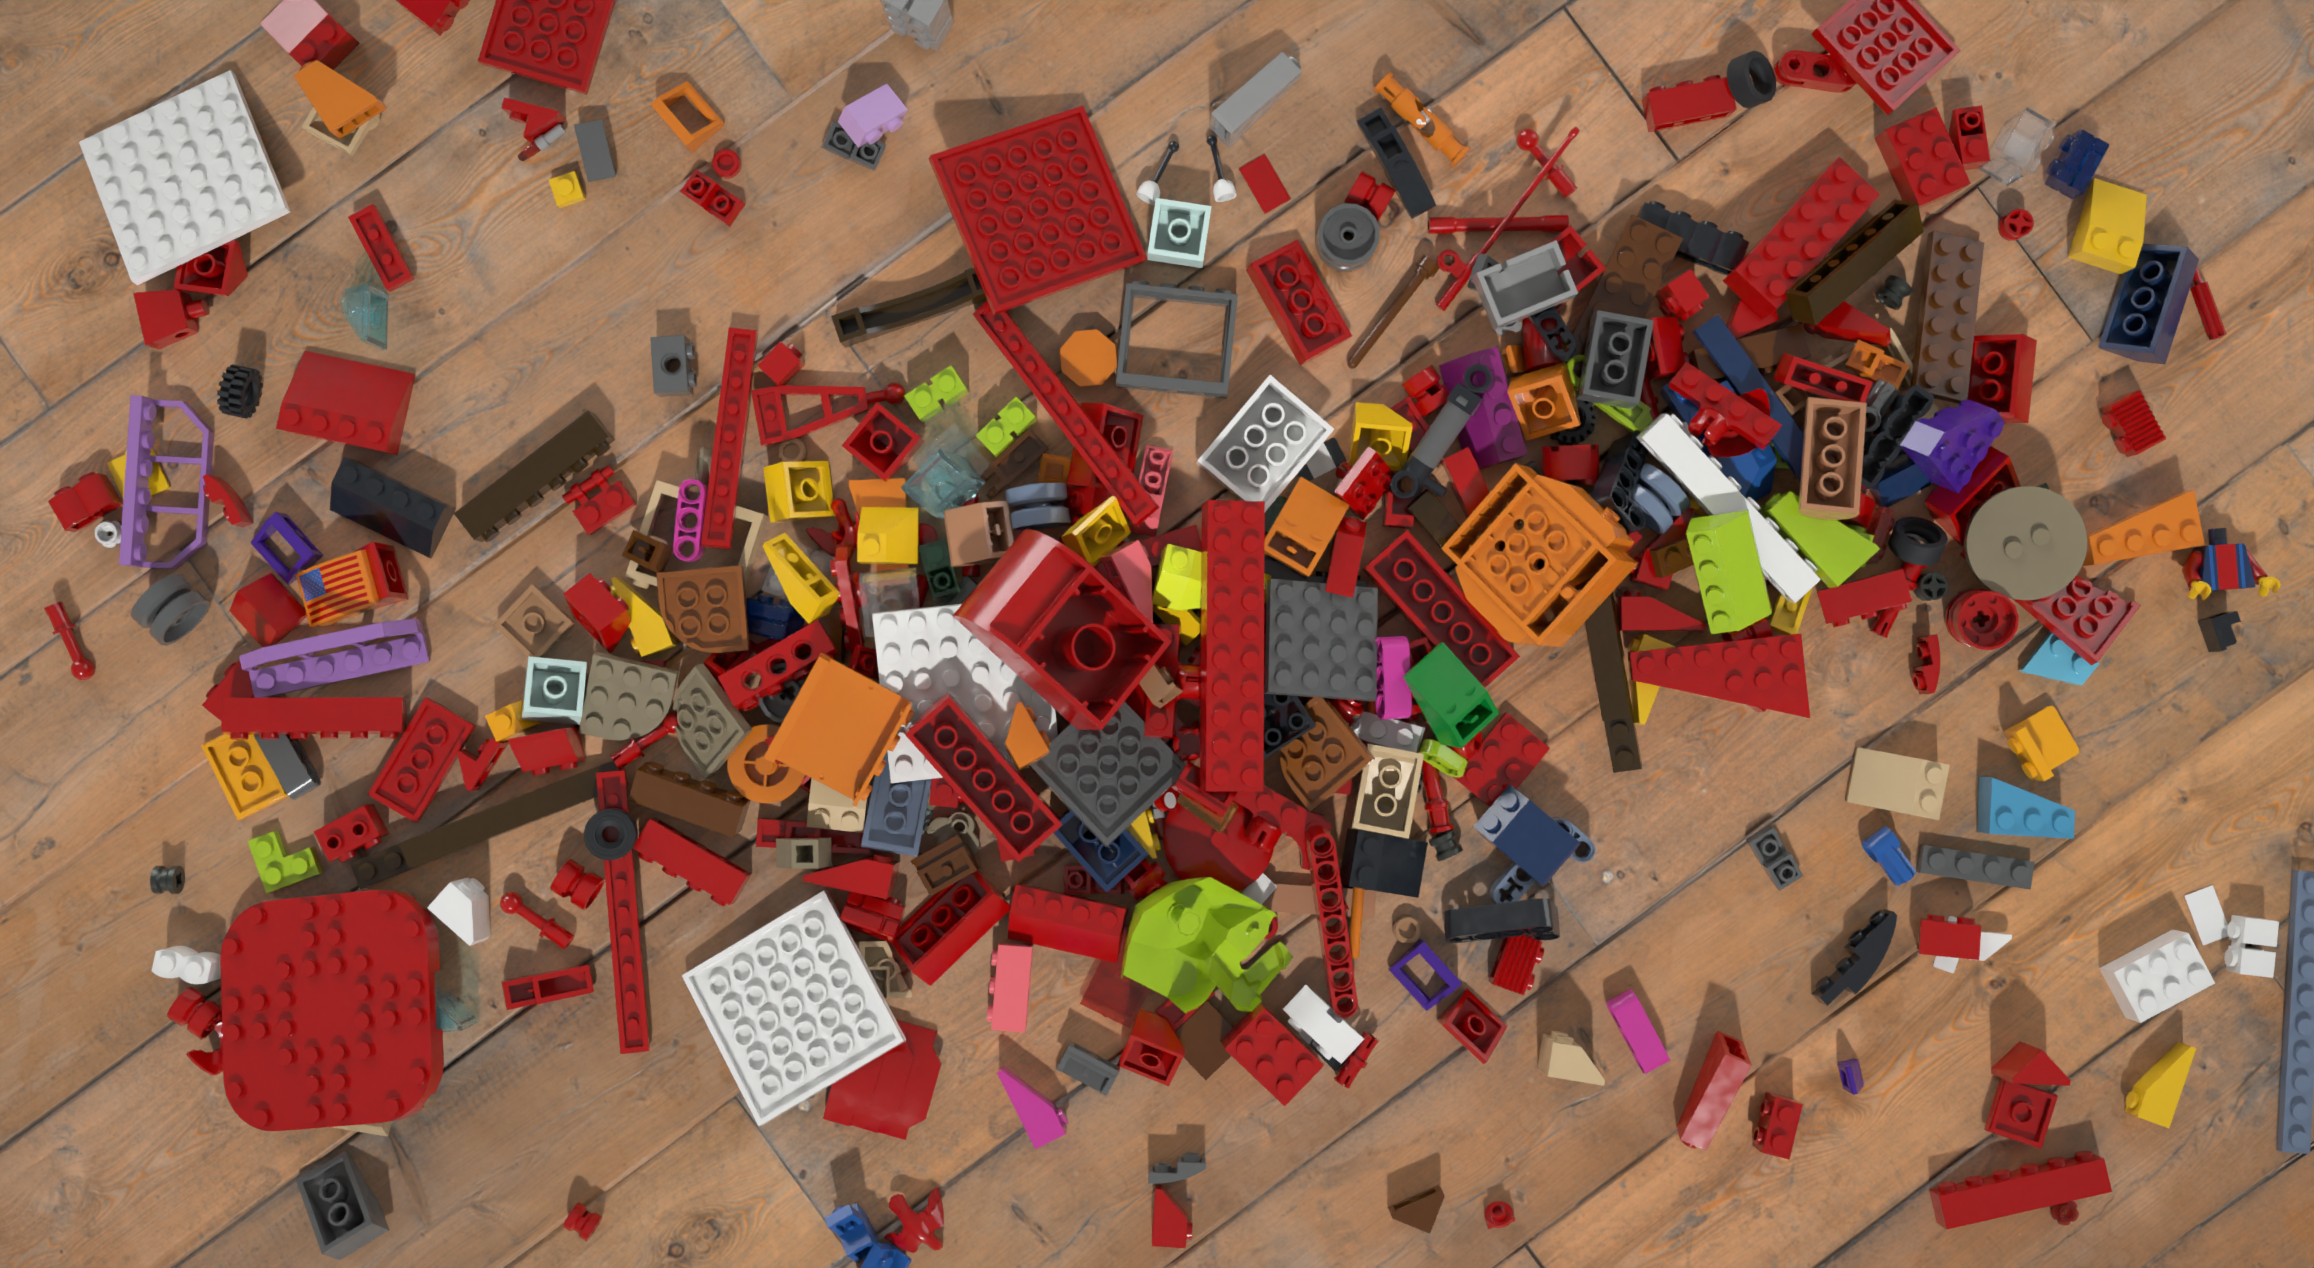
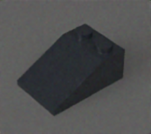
M1347 828L1340 869L1341 884L1419 898L1428 842Z

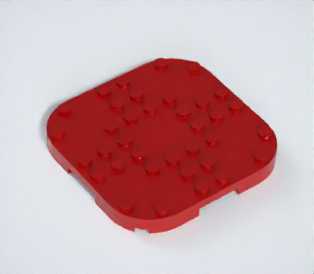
M368 890L270 900L249 907L235 919L224 938L220 960L223 1080L228 1101L235 1113L244 1122L263 1131H287L384 1123L405 1119L414 1115L424 1107L423 1104L430 1095L435 1094L440 1084L444 1067L443 1029H437L434 974L435 971H440L439 935L431 913L428 909H423L415 901V897L395 890Z

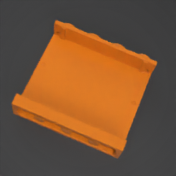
M820 653L763 758L772 763L778 760L849 797L853 800L852 805L857 806L860 799L866 801L873 788V786L869 785L874 775L879 777L887 763V761L883 760L887 750L893 752L901 736L897 735V732L901 725L907 727L913 717L914 711L911 710L912 701Z

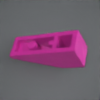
M1005 1066L999 1068L997 1074L1034 1148L1037 1149L1065 1135L1067 1130L1065 1125L1069 1124L1063 1109L1057 1110L1052 1101Z

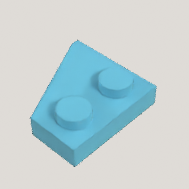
M2049 631L2019 668V671L2047 679L2064 681L2069 684L2083 685L2099 663L2097 662L2091 666L2055 634Z

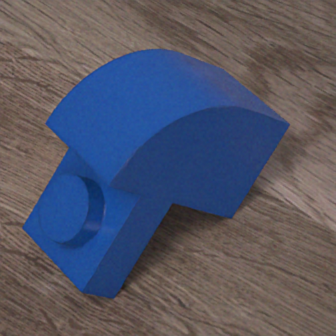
M857 1203L840 1206L831 1215L824 1218L827 1227L840 1237L846 1255L857 1264L865 1260L874 1243H879L873 1226Z

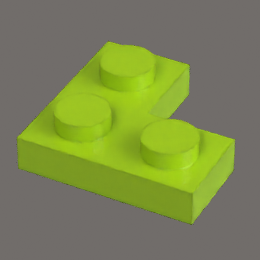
M273 831L247 841L266 894L323 873L314 847L287 856L278 831Z

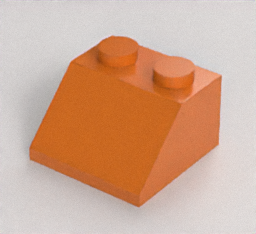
M1565 362L1511 378L1507 392L1526 441L1580 425L1575 390Z

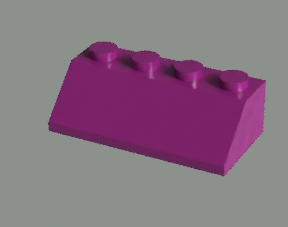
M1497 346L1470 353L1439 365L1443 384L1447 386L1450 393L1457 383L1465 386L1463 381L1464 373L1472 365L1481 364L1490 368L1495 374L1496 383L1493 389L1488 393L1479 394L1485 401L1476 414L1470 417L1458 435L1461 449L1469 447L1479 470L1517 460L1527 455L1518 419L1507 392L1508 383ZM1477 372L1473 377V383L1476 387L1483 386L1486 382V375L1484 372Z

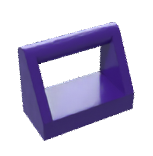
M275 512L266 520L251 541L253 547L287 585L297 580L296 574L310 568L324 556L287 514ZM276 531L300 555V559L291 571L264 542Z
M1419 939L1388 968L1426 1011L1462 984L1422 939ZM1418 954L1424 958L1446 983L1431 998L1402 969L1403 965Z

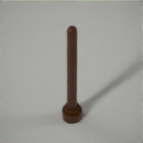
M1422 255L1416 262L1417 267L1414 269L1416 273L1347 361L1349 368L1354 369L1359 365L1424 279L1428 280L1429 277H1434L1440 268L1431 258Z

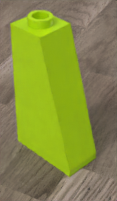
M1791 491L1782 495L1777 492L1767 500L1765 504L1768 507L1761 512L1766 518L1769 517L1780 528L1778 532L1785 539H1790L1798 547L1797 553L1803 560L1807 558L1818 569L1815 573L1829 588L1838 587L1880 550L1876 544L1837 520L1816 519L1801 515L1798 512L1799 496Z

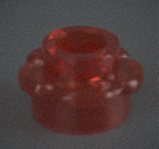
M2075 1201L2050 1206L2052 1218L2057 1220V1223L2060 1225H2069L2071 1221H2076L2079 1216ZM2064 1209H2067L2066 1214H2063Z

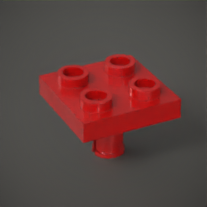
M1367 447L1354 466L1347 462H1342L1340 466L1345 468V471L1339 467L1336 469V477L1342 479V482L1334 492L1342 501L1349 504L1348 508L1356 517L1363 521L1374 510L1376 503L1383 494L1390 489L1391 480L1395 475L1377 451L1370 447Z

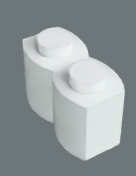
M174 946L156 951L151 971L163 978L180 977L191 984H204L221 979V955L214 952L198 953L186 946Z

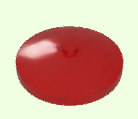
M1182 795L1177 800V808L1169 811L1164 824V852L1172 870L1181 880L1211 877L1235 891H1239L1251 885L1262 875L1271 860L1274 849L1267 852L1258 848V844L1265 833L1264 831L1261 832L1254 845L1244 838V831L1252 819V812L1235 801L1231 802L1224 816L1220 818Z

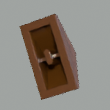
M633 530L622 556L650 570L664 572L673 552V547Z
M1437 1185L1389 1206L1388 1210L1394 1220L1431 1233L1445 1195L1440 1186Z

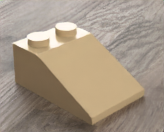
M1367 744L1368 750L1376 759L1362 770L1351 828L1409 838L1424 754Z
M1856 747L1845 802L1939 820L1950 765Z
M811 778L807 827L863 833L868 797L866 801L860 799L857 806L852 805L853 800Z

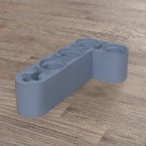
M1559 817L1552 818L1556 823H1563L1565 830L1579 842L1583 841L1586 844L1584 855L1578 857L1573 852L1569 858L1582 863L1593 859L1596 851L1595 844L1570 821ZM1511 862L1491 885L1489 890L1490 898L1496 904L1518 901L1536 880L1530 875L1524 880H1518L1516 877L1518 866ZM1510 878L1511 881L1518 884L1519 887L1516 888L1514 886H1511L1512 884L1507 882V880ZM1501 888L1507 890L1509 895L1507 899L1500 898L1499 890Z

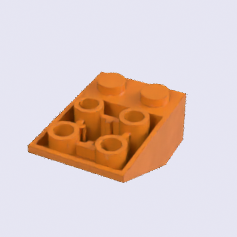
M1300 477L1265 537L1264 554L1308 578L1325 551L1349 504Z

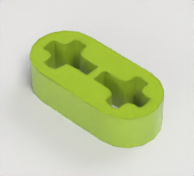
M1431 739L1423 740L1419 753L1424 754V761L1451 777L1463 776L1467 765L1465 758L1438 741Z

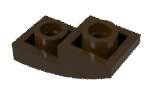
M1428 489L1424 490L1406 507L1418 524L1429 533L1440 549L1460 527L1448 510Z

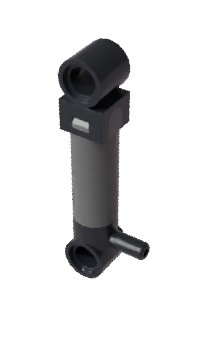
M1475 364L1465 371L1463 378L1465 386L1461 383L1455 385L1447 397L1448 401L1401 470L1393 476L1391 489L1397 497L1405 499L1415 498L1421 493L1423 486L1440 498L1446 494L1447 488L1431 478L1430 475L1470 417L1476 414L1485 401L1479 394L1488 393L1493 389L1496 377L1490 368L1481 364ZM1477 372H1484L1486 375V382L1481 387H1476L1473 383V377ZM1405 477H1409L1413 481V488L1407 493L1401 488V482Z

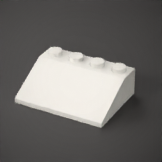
M1269 375L1198 459L1196 464L1242 501H1264L1266 512L1333 432L1334 428L1274 377Z

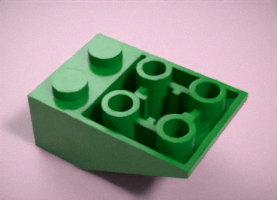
M1442 642L1403 676L1439 743L1442 745L1462 748L1499 714L1488 691Z

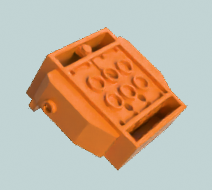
M1517 463L1513 465L1441 548L1457 564L1455 570L1466 599L1497 629L1498 634L1509 642L1536 646L1562 647L1638 564L1626 553L1634 541L1627 535L1625 528L1618 523L1620 517L1608 507L1606 509L1602 508L1580 487L1541 476L1531 467ZM1523 520L1524 527L1519 530L1517 524ZM1504 541L1505 549L1500 551L1499 544ZM1543 559L1544 567L1539 569L1537 566L1538 561ZM1586 582H1588V583L1585 585V587L1579 592L1578 590H1579Z

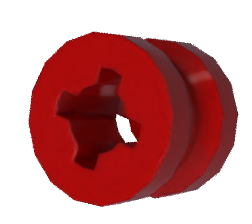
M2013 210L1999 220V234L2008 241H2015L2032 230L2034 219L2027 210Z

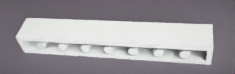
M1660 414L1636 438L1709 516L1749 510L1764 576L1788 601L1796 603L1821 580L1815 574L1818 569L1807 558L1801 559L1796 553L1799 550L1798 547L1790 539L1786 538L1784 540L1777 533L1780 528L1769 517L1763 518L1758 512L1761 509L1760 506L1751 497L1746 499L1739 492L1741 489L1739 483L1731 476L1725 477L1720 471L1722 465L1713 456L1707 457L1701 451L1703 448L1701 442L1693 435L1687 436L1682 430L1684 427L1683 423L1674 414L1670 416L1668 414Z

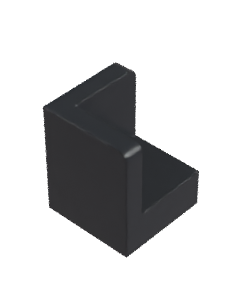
M2238 611L2222 612L2198 620L2208 652H2221L2227 650L2228 646L2237 643L2231 625L2241 622Z

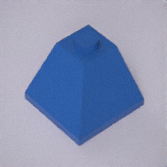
M1769 444L1764 450L1757 446L1751 452L1740 456L1719 457L1716 459L1722 465L1720 471L1726 478L1731 476L1741 486L1739 492L1746 499L1751 497L1754 501H1757L1771 493L1777 458Z

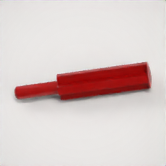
M2197 267L2192 280L2194 286L2190 289L2209 340H2216L2227 335L2208 281L2203 283Z

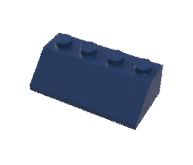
M2142 244L2136 267L2122 273L2100 340V349L2138 362L2166 364L2199 262L2198 257L2188 247Z

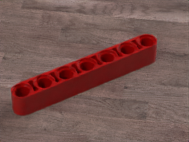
M1315 825L1307 831L1305 841L1327 994L1335 1014L1341 1018H1348L1356 1013L1358 999L1336 844L1326 827ZM1320 837L1327 838L1323 845H1314L1316 839ZM1330 864L1327 872H1318L1320 866ZM1325 892H1334L1330 899H1322ZM1338 918L1334 925L1326 926V922L1329 919ZM1333 945H1342L1337 952H1329ZM1345 971L1341 978H1333L1337 972ZM1341 998H1349L1345 1004H1337Z

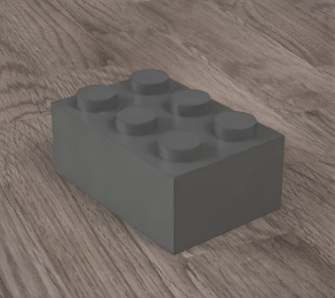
M1597 310L1591 316L1576 399L1626 409H1633L1639 405L1654 320Z

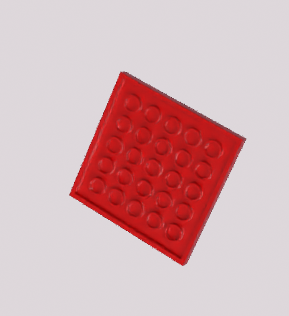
M1084 106L932 154L929 157L932 169L993 315L1132 267L1147 260Z

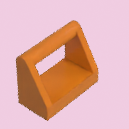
M689 81L660 95L650 103L692 153L725 124ZM684 94L710 122L709 125L693 134H690L669 110V107Z

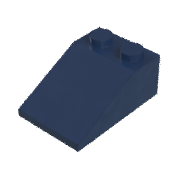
M1510 784L1473 826L1486 841L1543 887L1581 844Z
M1070 809L1060 816L1062 826L1054 832L1056 837L1106 893L1149 855L1127 829L1108 847H1105Z

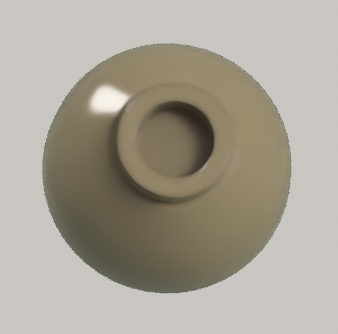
M701 447L698 450L696 459L695 480L707 486L709 484L713 450Z

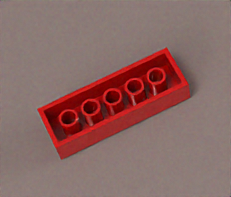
M1838 157L1823 170L1726 276L1723 282L1760 317L1766 318L1787 299L1786 291L1825 257L1880 194L1841 157Z
M1408 530L1404 531L1362 568L1422 637L1428 638L1427 643L1430 644L1432 649L1441 642L1444 643L1484 688L1520 657L1511 645L1498 634L1495 627L1466 599L1462 590Z
M949 692L944 694L905 728V736L1018 862L1062 826L1060 817Z

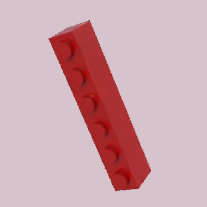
M403 697L222 698L221 732L230 735L232 740H248L249 735H260V739L276 740L279 739V735H290V739L301 740L309 739V734H320V739H338L339 734H350L351 739H368V734H380L381 739H397L398 734H403L406 730V700Z
M2079 1151L2074 1154L2075 1157L2067 1159L2064 1157L2049 1158L2047 1160L2048 1163L2045 1164L2027 1163L2014 1171L2001 1169L1992 1172V1176H1970L1965 1178V1182L1957 1184L1955 1182L1940 1183L1938 1188L1929 1190L1936 1222L1945 1229H1952L2110 1193L2112 1189L2105 1159L2092 1153V1151Z

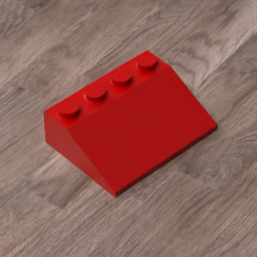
M305 351L282 400L276 429L398 456L416 374Z

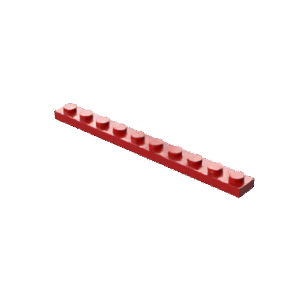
M986 301L973 313V316L1110 494L1117 498L1120 507L1134 525L1139 526L1160 507L1010 314L1004 311L993 315L990 305Z
M626 770L597 772L599 811L606 808H618L630 814ZM607 826L603 830V837L608 842H615L619 838V831L614 826ZM632 849L622 858L604 860L620 1054L650 1050Z

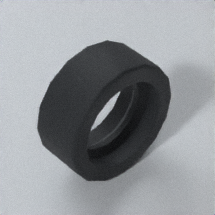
M1755 50L1732 59L1728 64L1727 83L1737 103L1742 107L1750 109L1772 100L1776 92V77L1772 65L1761 52Z
M1904 517L1896 521L1888 545L1894 555L1903 561L1914 565L1927 566L1940 561L1948 537L1946 532L1932 521L1919 517ZM1912 539H1916V540L1922 541V542H1924V543H1919V542H1916V541H1914V540H1912Z

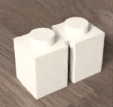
M2231 915V922L2228 924L2227 933L2232 943L2231 946L2228 945V950L2224 956L2226 971L2273 978L2276 952L2246 948L2245 944L2277 947L2279 921Z

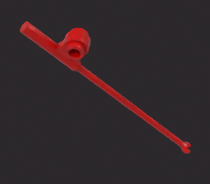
M1577 127L1571 129L1566 139L1480 251L1474 254L1467 264L1461 261L1459 255L1451 249L1439 253L1436 263L1440 270L1449 272L1456 279L1436 303L1438 308L1445 311L1469 280L1478 254H1486L1570 142L1578 135L1580 130ZM1445 256H1452L1451 266H1447L1444 263Z

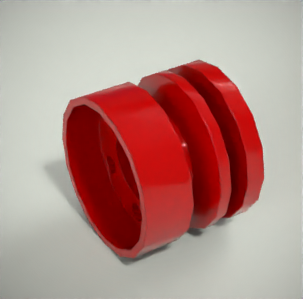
M1970 588L1959 592L1950 600L1945 610L1944 622L1948 633L1957 642L1981 650H1994L2003 647L2014 637L2018 629L2019 615L2015 605L2007 596L1995 591ZM1981 614V619H1978L1977 623L1973 622V617Z

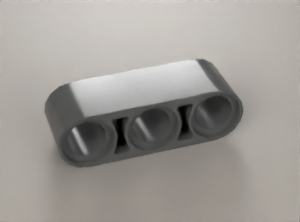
M254 735L280 784L290 798L296 800L321 785L320 777L298 739H290V735H279V739L264 740L260 739V735Z

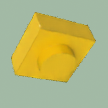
M575 171L549 179L556 205L559 208L586 200L578 173Z

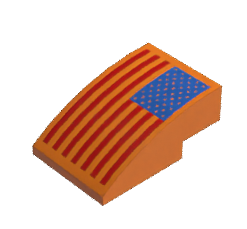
M366 549L331 559L296 574L310 628L332 625L342 619L355 617L380 605Z

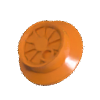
M763 724L751 727L753 730L727 759L728 774L734 787L744 797L758 803H775L786 799L799 788L805 774L784 763L777 765L775 761L772 763L763 758L768 749L765 739L777 733L780 727L777 725Z

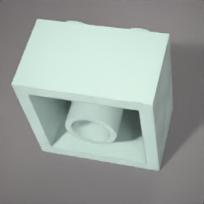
M1156 198L1147 260L1202 268L1212 206Z
M529 656L521 720L580 725L587 662Z

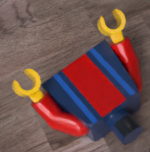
M2226 528L2208 529L2209 546L2194 547L2182 568L2183 576L2189 587L2188 597L2190 599H2195L2200 594L2202 600H2205L2211 591L2254 588L2255 584L2260 585L2258 594L2260 596H2267L2269 588L2276 594L2281 586L2278 579L2268 577L2249 550L2246 549L2244 543L2228 544Z

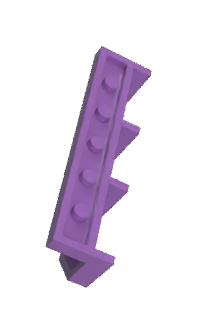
M131 395L119 565L178 569L207 544L210 500L204 493L203 485H205L202 476L212 475L214 431L189 403L154 400L137 395ZM156 407L181 408L203 433L201 458L150 455L151 448H153L155 442L152 424L156 418ZM152 462L201 465L198 508L147 506L151 499L148 482L153 470ZM146 512L197 515L196 539L169 563L144 562L147 556L144 540L145 533L149 527Z
M416 618L380 622L263 647L239 656L242 670L249 671L254 698L272 697L430 662L422 623ZM405 634L416 635L369 646L366 644L368 640ZM349 644L359 647L318 657L314 655L316 651ZM293 656L306 658L258 670L256 666L270 661Z

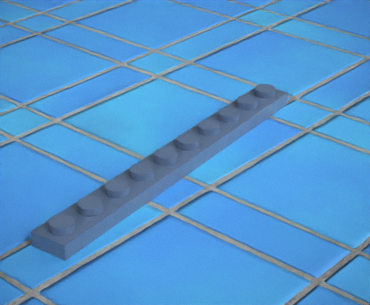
M2292 870L2276 1150L2288 1153L2310 1154L2314 1094V872Z

